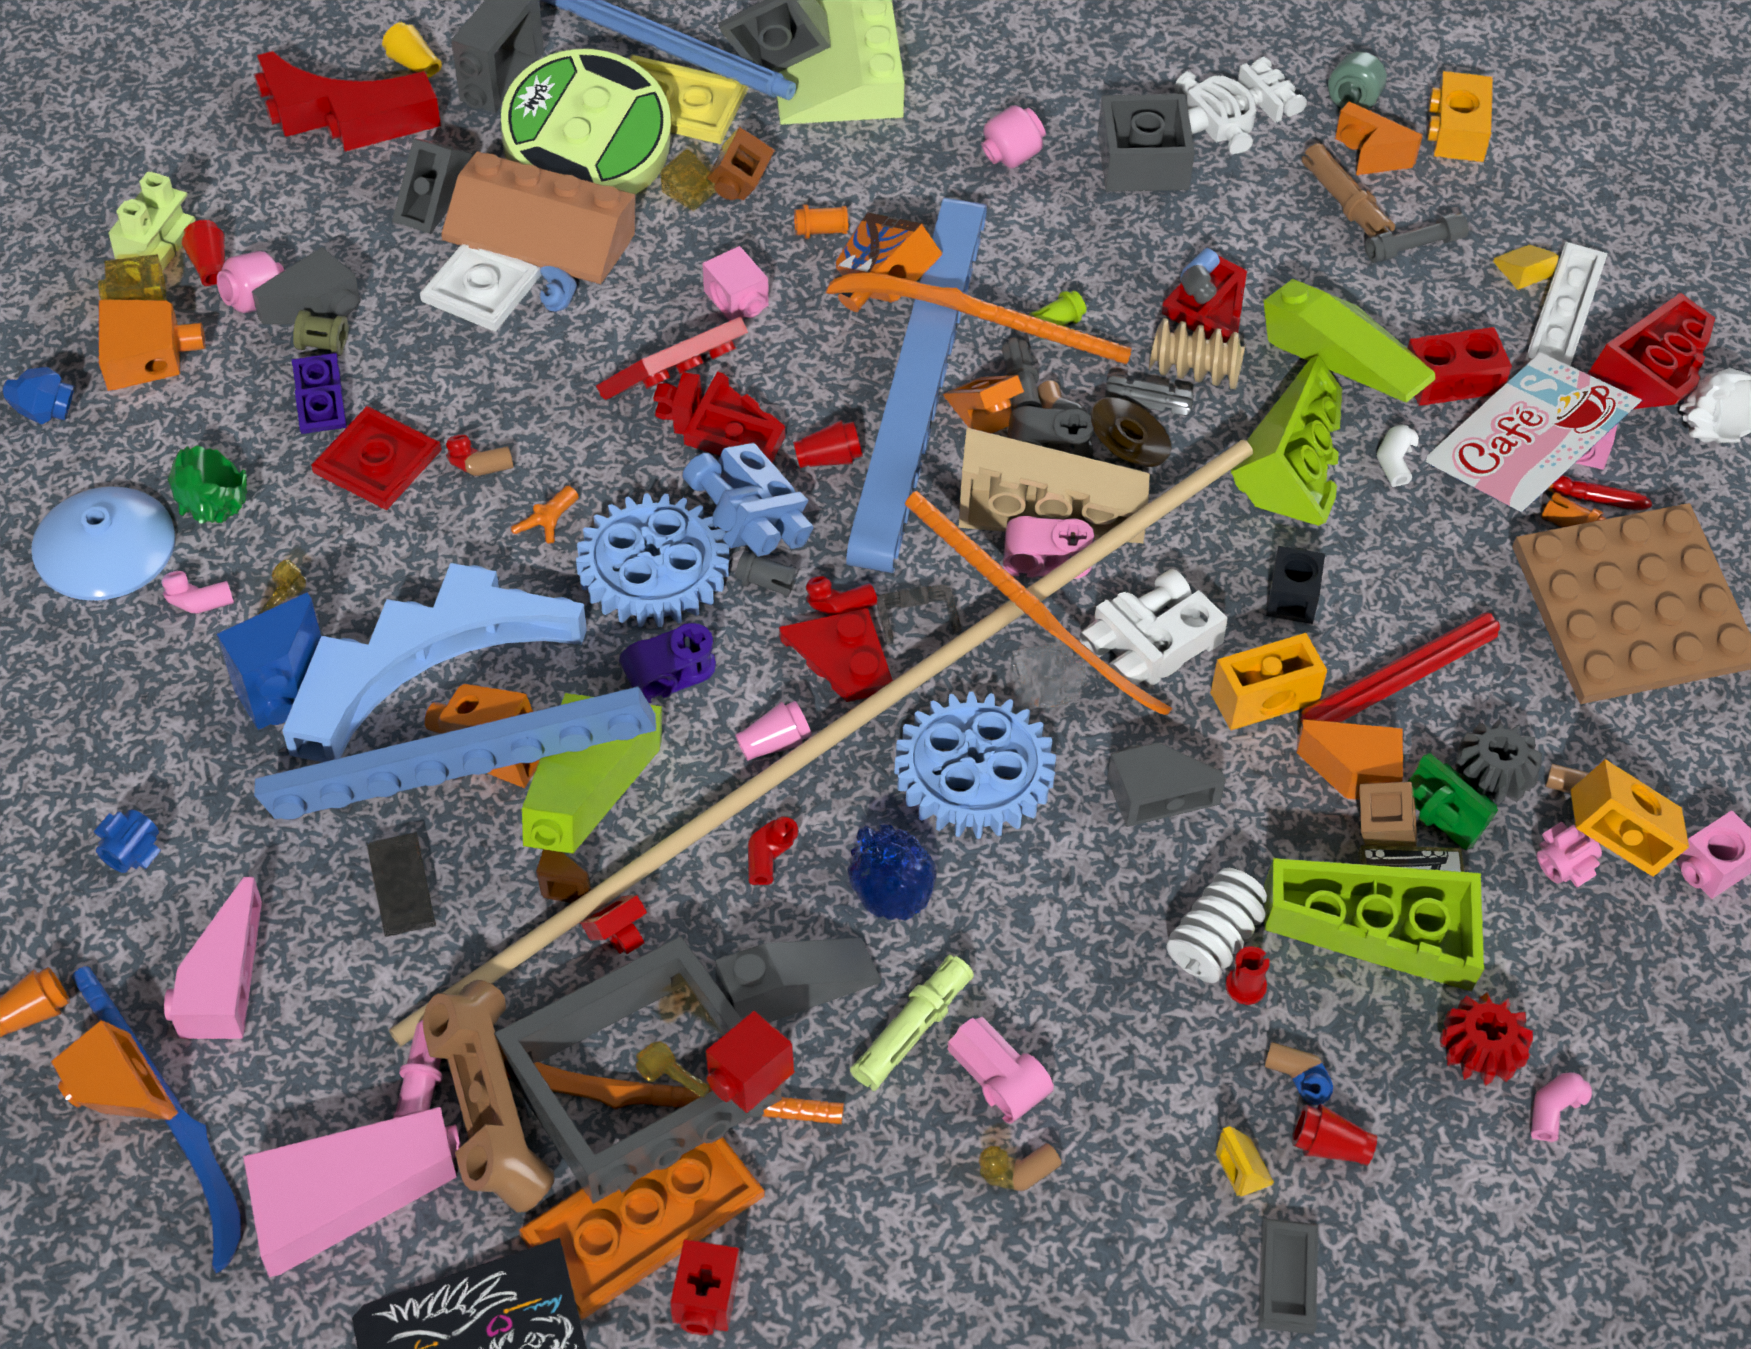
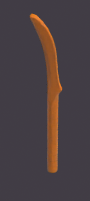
M849 273L832 280L825 293L874 292L914 298L948 307L986 321L1007 326L1008 328L1097 356L1099 355L1103 358L1112 359L1122 364L1128 363L1132 351L1131 347L1119 345L1106 339L1097 338L1087 333L1084 334L1065 326L981 301L963 293L958 288L931 286L876 273Z
M915 491L907 498L905 506L915 513L918 518L922 519L928 527L933 529L938 536L943 538L947 544L954 548L957 553L964 557L967 562L975 567L1005 596H1008L1026 615L1064 642L1127 695L1160 714L1168 715L1173 709L1172 707L1164 704L1130 682L1069 633L1038 598L1009 572L1003 569L999 563L992 559L990 555L982 550L980 546L971 540L942 512L926 500L923 495Z
M540 1062L534 1063L553 1092L600 1101L614 1109L633 1104H652L682 1108L712 1091L711 1089L674 1087L662 1084L654 1085L652 1083L602 1078L565 1071ZM505 1069L506 1074H507V1077L511 1079L510 1075L508 1074L507 1070ZM782 1097V1100L764 1109V1115L762 1116L842 1125L844 1103Z

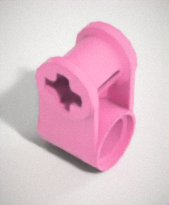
M1031 516L1013 518L1006 526L1003 567L1012 576H1019V573H1027V577L1031 578L1037 576L1044 577L1067 561L1069 556H1074L1093 543V529L1088 523L1079 519H1044ZM1071 532L1076 533L1075 544H1071ZM1090 567L1074 579L1081 578L1087 575L1091 571L1092 567Z

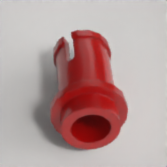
M1248 946L1239 950L1236 955L1235 968L1228 974L1225 988L1232 1000L1239 1004H1256L1266 994L1267 981L1265 975L1269 969L1270 960L1269 957L1264 959L1266 955L1264 950Z

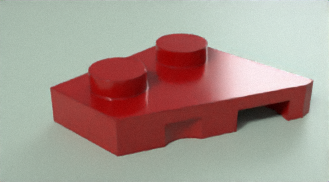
M1218 255L1219 265L1209 274L1211 276L1210 282L1217 289L1216 295L1205 304H1199L1195 301L1193 295L1189 296L1186 293L1182 283H1180L1163 301L1161 314L1178 323L1181 321L1186 322V327L1192 331H1195L1198 325H1202L1205 338L1210 339L1216 328L1221 329L1223 343H1227L1233 332H1239L1247 270Z

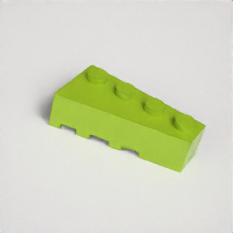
M1273 858L1264 882V889L1267 894V899L1264 903V911L1266 913L1264 930L1472 992L1484 971L1481 873Z

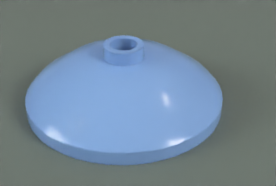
M126 487L94 488L65 499L43 518L33 537L32 559L42 580L53 590L65 596L81 600L117 598L145 586L163 570L174 550L175 529L168 511L152 496Z

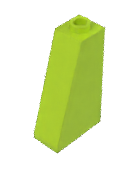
M565 693L561 705L593 697ZM650 705L655 713L656 731L640 734L629 740H614L589 746L587 749L578 752L568 751L540 758L522 806L523 847L572 854L578 849L659 752L662 742V706Z

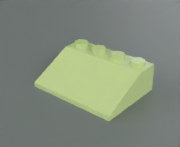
M817 0L827 15L831 47L778 72L785 79L796 84V91L792 99L786 100L777 96L780 124L903 118L904 77L892 0Z

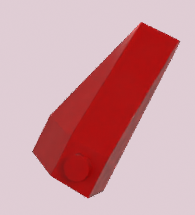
M1679 293L1607 343L1587 374L1641 399L1642 401L1634 409L1675 405L1694 391L1699 383L1700 376H1698V372L1704 364V349L1710 341L1716 318L1685 295Z

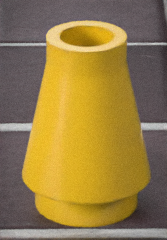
M398 22L385 33L382 46L386 50L388 58L416 73L425 71L428 78L440 71L442 61L435 56L415 26Z

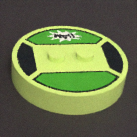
M574 49L557 52L539 59L528 66L510 85L501 110L503 150L507 160L531 164L540 169L562 175H571L584 181L603 186H612L621 191L637 194L658 177L666 163L670 148L671 131L669 104L657 81L641 66L623 56L595 49Z

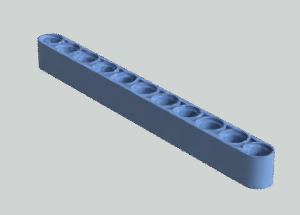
M943 198L932 237L943 254L921 276L920 283L942 288H958L963 293L968 291L973 272L972 261H976L981 242L980 231H983L985 226L986 204ZM915 299L849 538L846 563L849 566L894 573L893 561L898 559L904 532H902L903 523H907L910 509L905 506V501L912 494V488H916L922 467L921 454L926 452L931 433L930 420L935 418L940 398L938 395L939 387H943L949 364L947 363V356L952 353L957 334L956 323L960 322L962 314L960 311Z

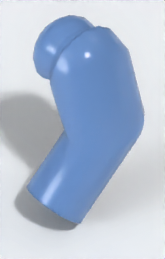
M553 266L542 267L541 275L548 282L546 284L548 290L546 293L542 290L540 291L541 302L549 311L559 312L566 309L577 288L576 281L564 270Z

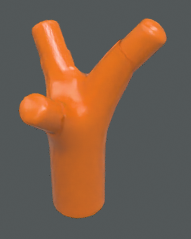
M565 486L547 503L543 505L535 504L533 506L535 513L520 523L511 526L512 533L517 534L541 525L545 531V542L547 544L554 543V529L562 513L578 500L577 492L571 486Z

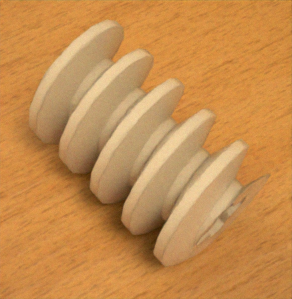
M1163 318L1156 331L1149 371L1155 361H1158L1160 375H1167L1174 364L1177 377L1184 379L1190 368H1193L1195 382H1202L1209 371L1211 372L1213 385L1219 386L1224 376L1228 375L1230 389H1236L1246 344L1244 347L1240 346L1239 333L1233 332L1227 343H1223L1221 329L1217 328L1209 340L1205 339L1204 327L1202 325H1198L1192 336H1188L1186 322L1182 321L1173 333L1170 332L1168 319Z

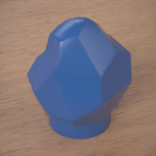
M48 367L27 369L17 380L7 379L2 391L5 400L19 414L39 424H44L53 417L61 420L66 419L73 398L74 385L63 383L58 373Z

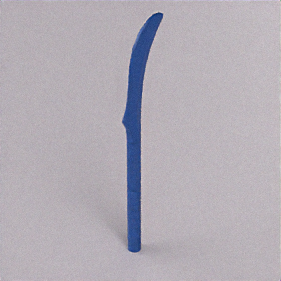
M88 966L81 967L73 973L72 980L98 1020H103L130 1033L178 1112L171 1120L164 1121L190 1162L205 1195L212 1221V1268L217 1274L226 1268L234 1258L241 1240V1222L235 1196L209 1145L206 1125L194 1120L183 1109L92 969Z

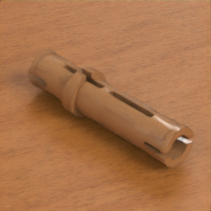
M1314 144L1305 151V154L1312 161L1307 156H1302L1303 165L1316 176L1320 183L1343 207V214L1349 221L1355 220L1369 237L1388 232L1385 226L1390 231H1394V222L1376 205V198L1368 190L1366 192L1362 190L1331 156L1323 144Z

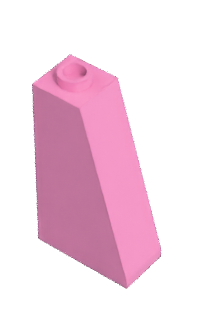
M441 1107L243 1156L260 1255L268 1276L281 1275L456 1178L453 1159L456 1158L455 1152L461 1147L456 1124L445 1127Z

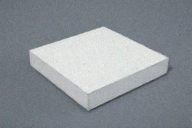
M462 244L420 292L421 301L496 332L541 277V267L480 248L475 250L469 248V245Z

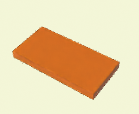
M721 1137L715 1142L703 1143L684 1153L670 1167L661 1170L655 1169L637 1179L623 1193L617 1190L594 1204L584 1189L581 1188L520 1228L519 1232L520 1237L528 1248L557 1238L561 1239L579 1317L582 1321L681 1254L684 1239L700 1241L765 1197L764 1189L727 1141Z

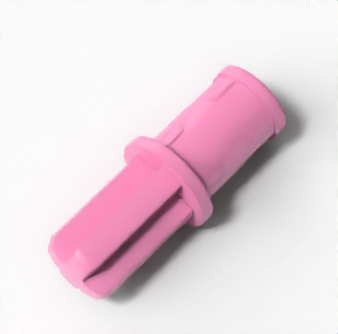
M423 1020L416 1025L408 1062L400 1068L399 1074L403 1078V1083L393 1119L430 1110L435 1085L442 1082L443 1075L439 1071L441 1058L429 1056L423 1032Z

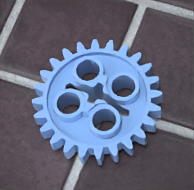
M649 493L644 494L642 504L636 505L630 497H626L625 509L620 510L615 505L610 504L608 505L609 518L597 514L593 516L595 528L584 527V541L577 543L578 557L576 558L577 573L580 575L581 589L588 590L589 602L591 604L601 601L602 613L604 615L618 609L619 622L623 623L630 615H635L638 627L644 625L647 617H654L656 625L662 627L664 616L671 615L674 621L679 624L682 623L681 611L687 610L697 616L699 615V601L712 605L714 603L713 591L723 592V578L729 577V546L723 540L725 531L717 529V527L715 528L712 521L713 516L704 518L703 506L699 505L688 511L687 498L683 497L676 505H671L669 495L664 493L659 503H653Z
M969 692L966 703H960L953 694H949L948 707L945 708L933 700L930 702V716L917 710L915 712L914 725L905 724L903 727V740H897L894 774L898 775V791H906L907 807L919 805V819L921 821L935 815L937 816L936 830L940 831L950 822L955 824V836L957 837L962 835L965 827H972L976 838L981 839L983 828L990 826L997 836H1001L1003 822L1006 821L1015 829H1019L1021 827L1022 814L1035 818L1037 803H1047L1048 791L1050 788H1053L1056 754L1051 753L1052 738L1042 737L1044 724L1042 722L1029 724L1030 710L1028 709L1022 710L1016 715L1012 713L1013 700L1011 699L1007 700L1001 707L995 706V697L992 693L986 697L984 703H977L974 692ZM992 737L996 738L997 740H988L985 738ZM937 749H948L950 751L943 752ZM999 777H1010V778H1013V779H1012V780H1004V779H1001V778H999ZM961 788L965 789L966 791L957 792L953 791L952 789Z

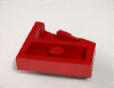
M717 372L683 433L684 445L721 456L724 448L755 443L773 463L785 439V425L772 414L762 411L759 403L748 394L742 397L729 386V378L724 373Z
M868 608L779 627L781 642L786 647L790 645L806 659V665L819 677L827 679L831 684V688L846 702L868 698L893 681Z

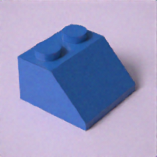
M308 592L217 633L233 690L258 730L270 724L279 725L286 722L320 641L321 634L312 598Z

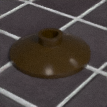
M1106 397L1098 400L1091 408L1090 416L1093 431L1115 456L1145 467L1159 466L1170 456L1171 441L1166 430L1154 416L1142 407L1125 399Z

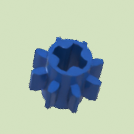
M130 809L125 815L119 811L115 815L109 813L94 830V833L101 838L96 848L97 855L108 866L121 873L128 872L131 867L137 869L141 866L147 869L161 852L153 844L159 834L157 826L148 817L136 810Z

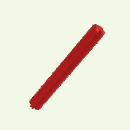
M1482 613L1303 709L1300 722L1302 724L1303 719L1340 723L1498 637V631L1501 629L1500 624L1491 613Z

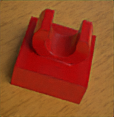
M682 372L678 387L667 383L657 385L653 400L658 402L655 417L663 420L673 419L674 433H684L702 400L699 374Z
M638 895L622 896L586 918L580 924L590 940H605L609 938L619 954L623 952L629 954L645 944L640 932L632 922L647 914V911Z

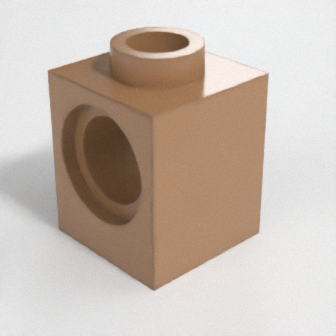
M1412 783L1360 784L1361 833L1365 848L1379 850L1417 849L1416 805Z

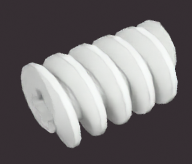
M1223 868L1217 872L1213 882L1204 889L1202 897L1193 903L1191 911L1183 916L1180 925L1170 933L1166 948L1172 960L1183 970L1204 982L1215 983L1219 981L1222 976L1221 968L1225 969L1232 964V954H1237L1243 948V939L1251 938L1255 931L1254 925H1259L1265 920L1266 913L1261 905L1267 899L1264 887L1250 875L1234 868Z

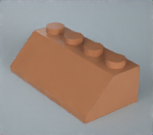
M477 151L458 174L442 230V240L457 245H469V248L475 250L480 248L520 259L541 268L553 266L567 272L572 277L602 284L635 234V194L618 190L612 186L599 185L571 175H562L540 169L531 164H522L500 158L494 154Z

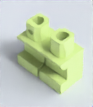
M147 172L139 182L142 191L135 199L124 201L116 211L119 220L108 233L117 268L156 281L175 256V251L178 252L182 247L181 240L184 236L183 231L185 227L196 220L194 216L183 213L181 208L182 202L187 197V192L172 188L169 177L154 172Z

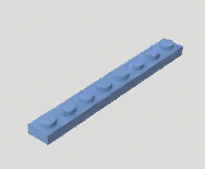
M634 687L256 778L254 796L274 819H296L303 814L328 808H343L350 803L375 797H389L397 792L425 785L435 786L446 780L471 774H486L492 769L518 763H532L543 757L568 751L578 752L587 749L589 746L614 740H629L637 735L656 731L655 713L640 688Z

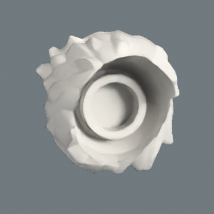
M1728 368L1708 374L1703 380H1699L1697 390L1693 391L1688 398H1684V404L1680 405V410L1686 413L1683 415V421L1688 422L1691 427L1689 430L1690 437L1699 438L1702 442L1708 443L1715 441L1717 444H1733L1740 442L1741 437L1751 433V374Z

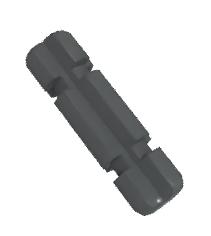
M1110 375L1107 381L1105 398H1121L1129 400L1142 408L1162 412L1165 411V408H1169L1172 414L1188 416L1191 412L1194 394L1189 389L1176 387L1175 391L1169 390V385L1134 379V382L1130 383L1127 382L1128 377Z

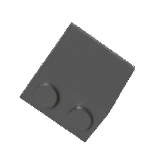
M763 0L718 22L719 30L741 58L775 72H780L831 47L827 15L817 0Z

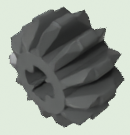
M1500 719L1492 725V728L1479 722L1472 733H1466L1465 737L1461 739L1458 748L1459 753L1455 760V770L1462 774L1461 779L1470 787L1477 786L1476 792L1480 795H1486V792L1493 794L1497 806L1505 800L1506 795L1517 803L1524 796L1525 791H1531L1538 781V772L1542 764V753L1534 750L1536 747L1535 737H1521L1520 724L1511 730L1505 729Z

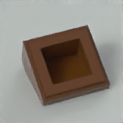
M542 850L536 874L543 898L573 903L591 890L589 875L584 869L563 852Z

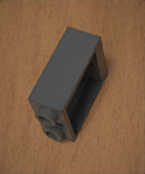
M484 0L451 39L460 101L465 102L471 108H482L496 113L502 106L505 95L515 78L544 54L539 0Z

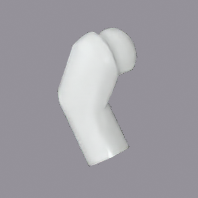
M1404 424L1389 429L1377 451V459L1392 487L1408 484L1412 480V474L1403 457L1405 453L1412 452L1410 445H1418L1419 437L1415 430L1410 429Z

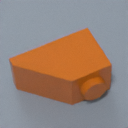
M1303 719L1297 742V754L1346 799L1360 800V784L1402 782V728Z
M100 1020L51 1061L61 1078V1081L58 1083L60 1092L75 1107L79 1108L83 1105L104 1114L171 1120L178 1114L130 1033L103 1020Z

